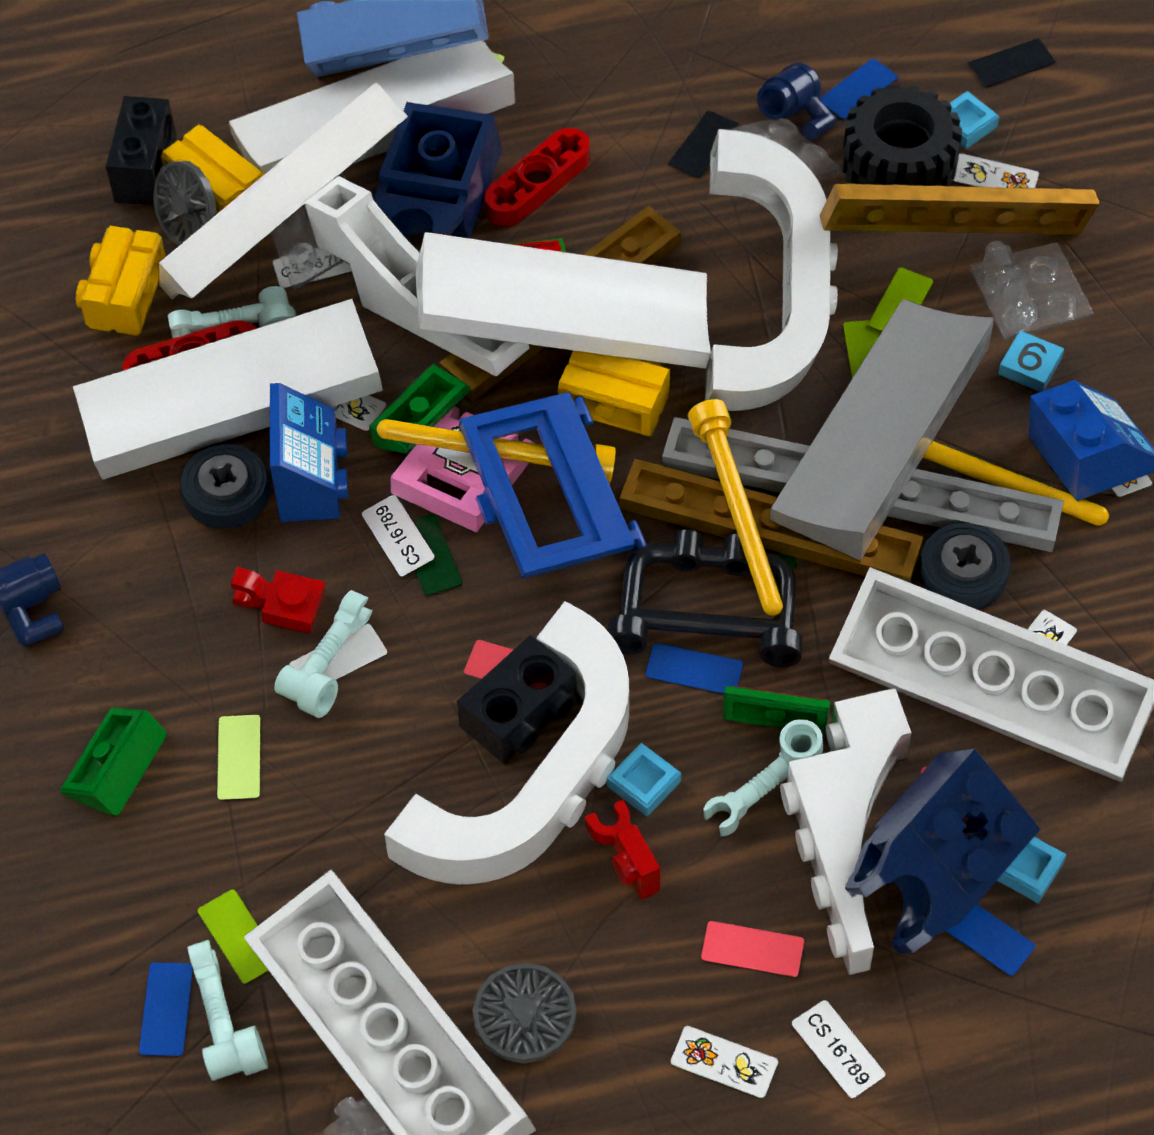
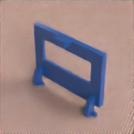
M570 392L461 418L459 422V427L485 487L483 494L476 496L481 514L486 525L499 521L522 579L632 550L634 547L639 549L647 545L636 520L629 522L627 526L585 427L591 426L594 421L584 398L577 397L573 402ZM537 429L582 535L581 537L539 548L536 545L493 442V439Z

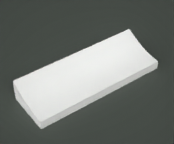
M478 41L390 62L229 121L230 131L244 158L266 174L375 82L384 89L402 110H404L406 102L488 114L515 104L514 73L495 57L484 41ZM397 126L354 163L388 151Z
M377 82L372 84L160 261L159 286L171 299L178 294L193 298L304 205L305 201L335 179L408 116Z
M428 232L424 233L415 271L419 329L706 369L711 355L707 325V273Z
M353 299L73 386L93 462L102 480L270 427V383L286 385L329 407L383 391L379 371Z
M871 567L866 574L829 657L830 664L888 688H895L900 693L1119 782L1123 780L1154 708V680Z
M332 870L324 874L244 937L394 1135H530L536 1131L526 1113Z

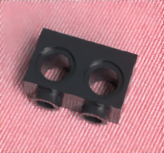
M123 97L106 163L114 202L154 205L155 179L163 167L162 153L175 143L176 131L169 99Z
M530 635L457 700L459 727L505 764L517 752L522 754L529 750L538 739L540 731L551 720L562 719L572 709L576 701V672ZM534 683H545L549 685L548 687L543 689H534L529 687ZM498 716H509L513 718L512 720L504 723L493 721V719Z

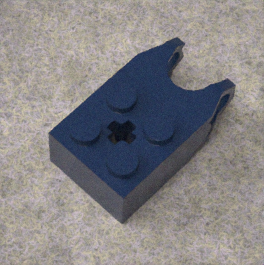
M406 102L403 112L408 117L396 128L378 175L380 183L373 200L405 238L428 232L470 239L485 199V191L491 183L502 152L495 116Z
M976 749L939 753L874 826L877 830L864 843L845 890L852 898L857 895L868 897L881 886L894 882L902 893L904 906L891 944L898 953H914L928 943L935 935L958 925L1041 829Z

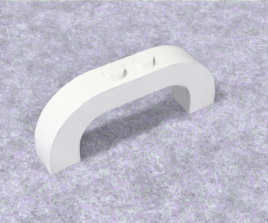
M719 129L710 153V194L744 197L761 204L776 218L783 235L782 333L771 342L756 347L714 344L706 367L705 401L711 399L722 400L725 402L728 411H742L759 408L784 397L803 380L811 368L825 339L829 317L834 315L837 306V286H830V272H834L836 268L838 247L837 243H830V231H824L819 217L827 201L824 191L815 175L800 158L784 146L763 136L748 132Z
M564 601L536 637L537 641L576 672V690L584 703L576 718L518 795L507 806L497 812L479 817H464L446 812L415 794L384 834L389 859L405 869L430 880L451 884L484 883L506 877L523 869L547 850L565 825L571 828L576 824L585 809V798L594 786L601 788L607 782V777L613 772L615 766L614 758L623 744L629 721V676L624 656L611 634L593 617Z

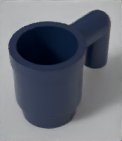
M793 63L787 66L781 72L769 78L758 91V107L770 119L789 118L804 109L812 118L802 127V133L808 140H815L832 129L836 123L835 116L819 99L821 84L817 74L806 64Z
M45 553L34 558L26 556L0 568V610L5 619L8 620L18 642L24 646H30L64 631L62 622L56 612L34 622H31L26 612V609L48 600V595L61 590L57 575Z

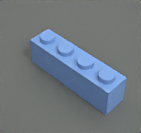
M349 0L340 3L321 1L311 5L309 10L297 12L304 61L316 77L489 39L483 0Z

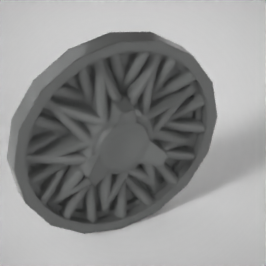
M171 161L161 168L155 179L153 192L155 213L160 227L169 240L180 246L216 215L215 197L209 180L201 169L190 161Z
M530 963L509 965L490 975L477 991L472 1009L475 1030L484 1046L503 1060L522 1064L542 1061L560 1051L571 1037L577 1017L574 995L565 980L545 966Z

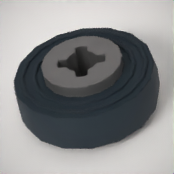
M215 445L198 452L185 465L180 479L183 504L195 520L212 528H236L254 520L266 507L270 495V483L266 466L256 453L239 445ZM229 481V482H227V483H222V485H221L220 487L216 486L217 484H219V483H221V482Z
M972 523L948 525L938 529L925 542L919 558L920 581L926 590L977 610L991 605L1005 591L1011 573L1009 551L1001 538L987 528ZM967 561L965 565L958 566V562Z

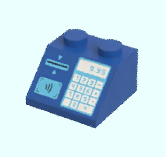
M1076 380L1030 396L1028 438L1076 501L1154 472L1153 445L1116 399Z
M270 383V469L280 521L340 518V499L349 498L347 469H339V458L348 457L346 428H337L334 408L281 383Z

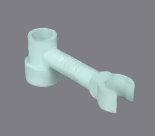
M270 286L260 292L258 297L259 303L203 314L199 311L176 310L168 314V320L173 339L236 320L246 321L251 324L259 323V326L263 327L295 317L296 312L289 305L286 291L279 286Z
M353 590L344 596L339 610L335 614L334 623L302 668L297 669L291 665H286L279 672L274 687L277 694L297 702L300 710L317 718H322L329 712L337 696L338 683L336 680L323 675V673L350 634H355L359 628H362L368 622L373 611L364 607L368 597Z
M804 719L788 723L780 734L781 752L779 753V758L737 791L729 792L725 796L714 797L706 803L703 810L705 820L711 818L719 811H726L730 814V817L719 826L720 836L732 834L739 825V819L746 814L748 808L787 778L789 761L822 754V733L816 724Z
M209 940L188 946L189 957L200 987L214 1045L202 1049L205 1065L211 1080L214 1081L244 1071L247 1076L268 1069L267 1057L256 1026L234 1032L221 983L219 963L215 950H211Z

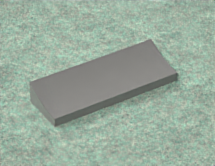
M902 299L771 507L770 520L861 561L988 350L994 318L947 313Z

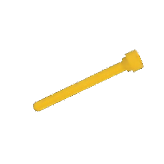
M718 399L700 402L688 412L693 433L703 443L708 444L763 611L770 616L778 615L782 611L783 603L726 438L729 435V427L731 425V418L726 404Z
M384 419L377 425V433L383 439L470 453L461 431ZM503 438L493 439L498 454L502 459L552 467L543 445ZM595 444L593 448L610 485L616 449L612 446Z
M932 441L923 456L926 460L994 486L1064 500L1063 513L1091 524L1101 526L1109 519V513L1103 506L1085 499L1076 501L1069 493Z

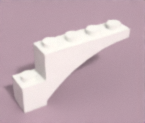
M338 176L304 202L317 247L350 263L363 307L494 376H498L529 349V344L419 329L415 271L420 253L382 212L373 200L370 191Z
M895 688L834 702L832 723L826 724V735L831 752L789 761L787 783L780 785L785 811L788 815H796L800 827L799 830H796V842L803 862L811 860L816 877L811 878L815 902L819 909L827 908L832 925L827 926L832 953L835 958L843 957L849 975L870 970L874 945L865 915L863 896L857 895L852 898L845 890V886L859 858L863 834L874 801L896 761L907 758L911 738V730Z

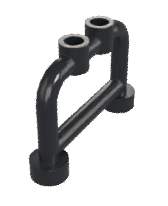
M681 530L674 534L673 544H649L637 549L629 557L624 570L620 612L618 616L609 620L607 631L618 644L622 654L632 655L644 651L647 647L649 629L761 639L760 657L765 663L776 667H790L800 662L803 638L800 633L793 630L796 596L795 574L789 563L777 554L765 552L783 603L782 611L778 615L773 616V619L641 608L644 572L648 566L654 563L672 564L675 569L684 572H692L698 570L701 566L722 568L724 572L734 576L748 574L750 569L738 534H731L725 537L723 548L703 546L704 539L700 533L693 530Z

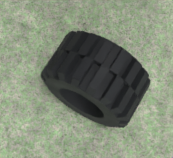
M900 84L890 85L889 90H883L879 87L872 90L871 97L866 95L860 97L857 100L856 107H851L849 110L847 121L845 122L842 171L847 174V183L951 186V182L955 179L962 138V128L959 127L960 118L957 113L951 112L952 105L947 100H937V93L931 90L925 93L920 91L919 86L910 85V89L901 88ZM892 145H903L911 148H897Z

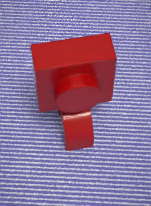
M241 567L236 568L231 581V589L236 590L233 596V604L243 607L262 608L263 623L309 634L312 633L326 592L325 581L276 570L273 581L268 582L260 574Z
M622 799L613 804L614 816L618 821L615 825L605 826L601 824L597 815L592 813L585 816V827L596 842L602 845H614L616 855L612 856V863L617 876L624 886L632 884L640 900H643L660 892L661 867L636 824L632 825L630 823L629 809Z

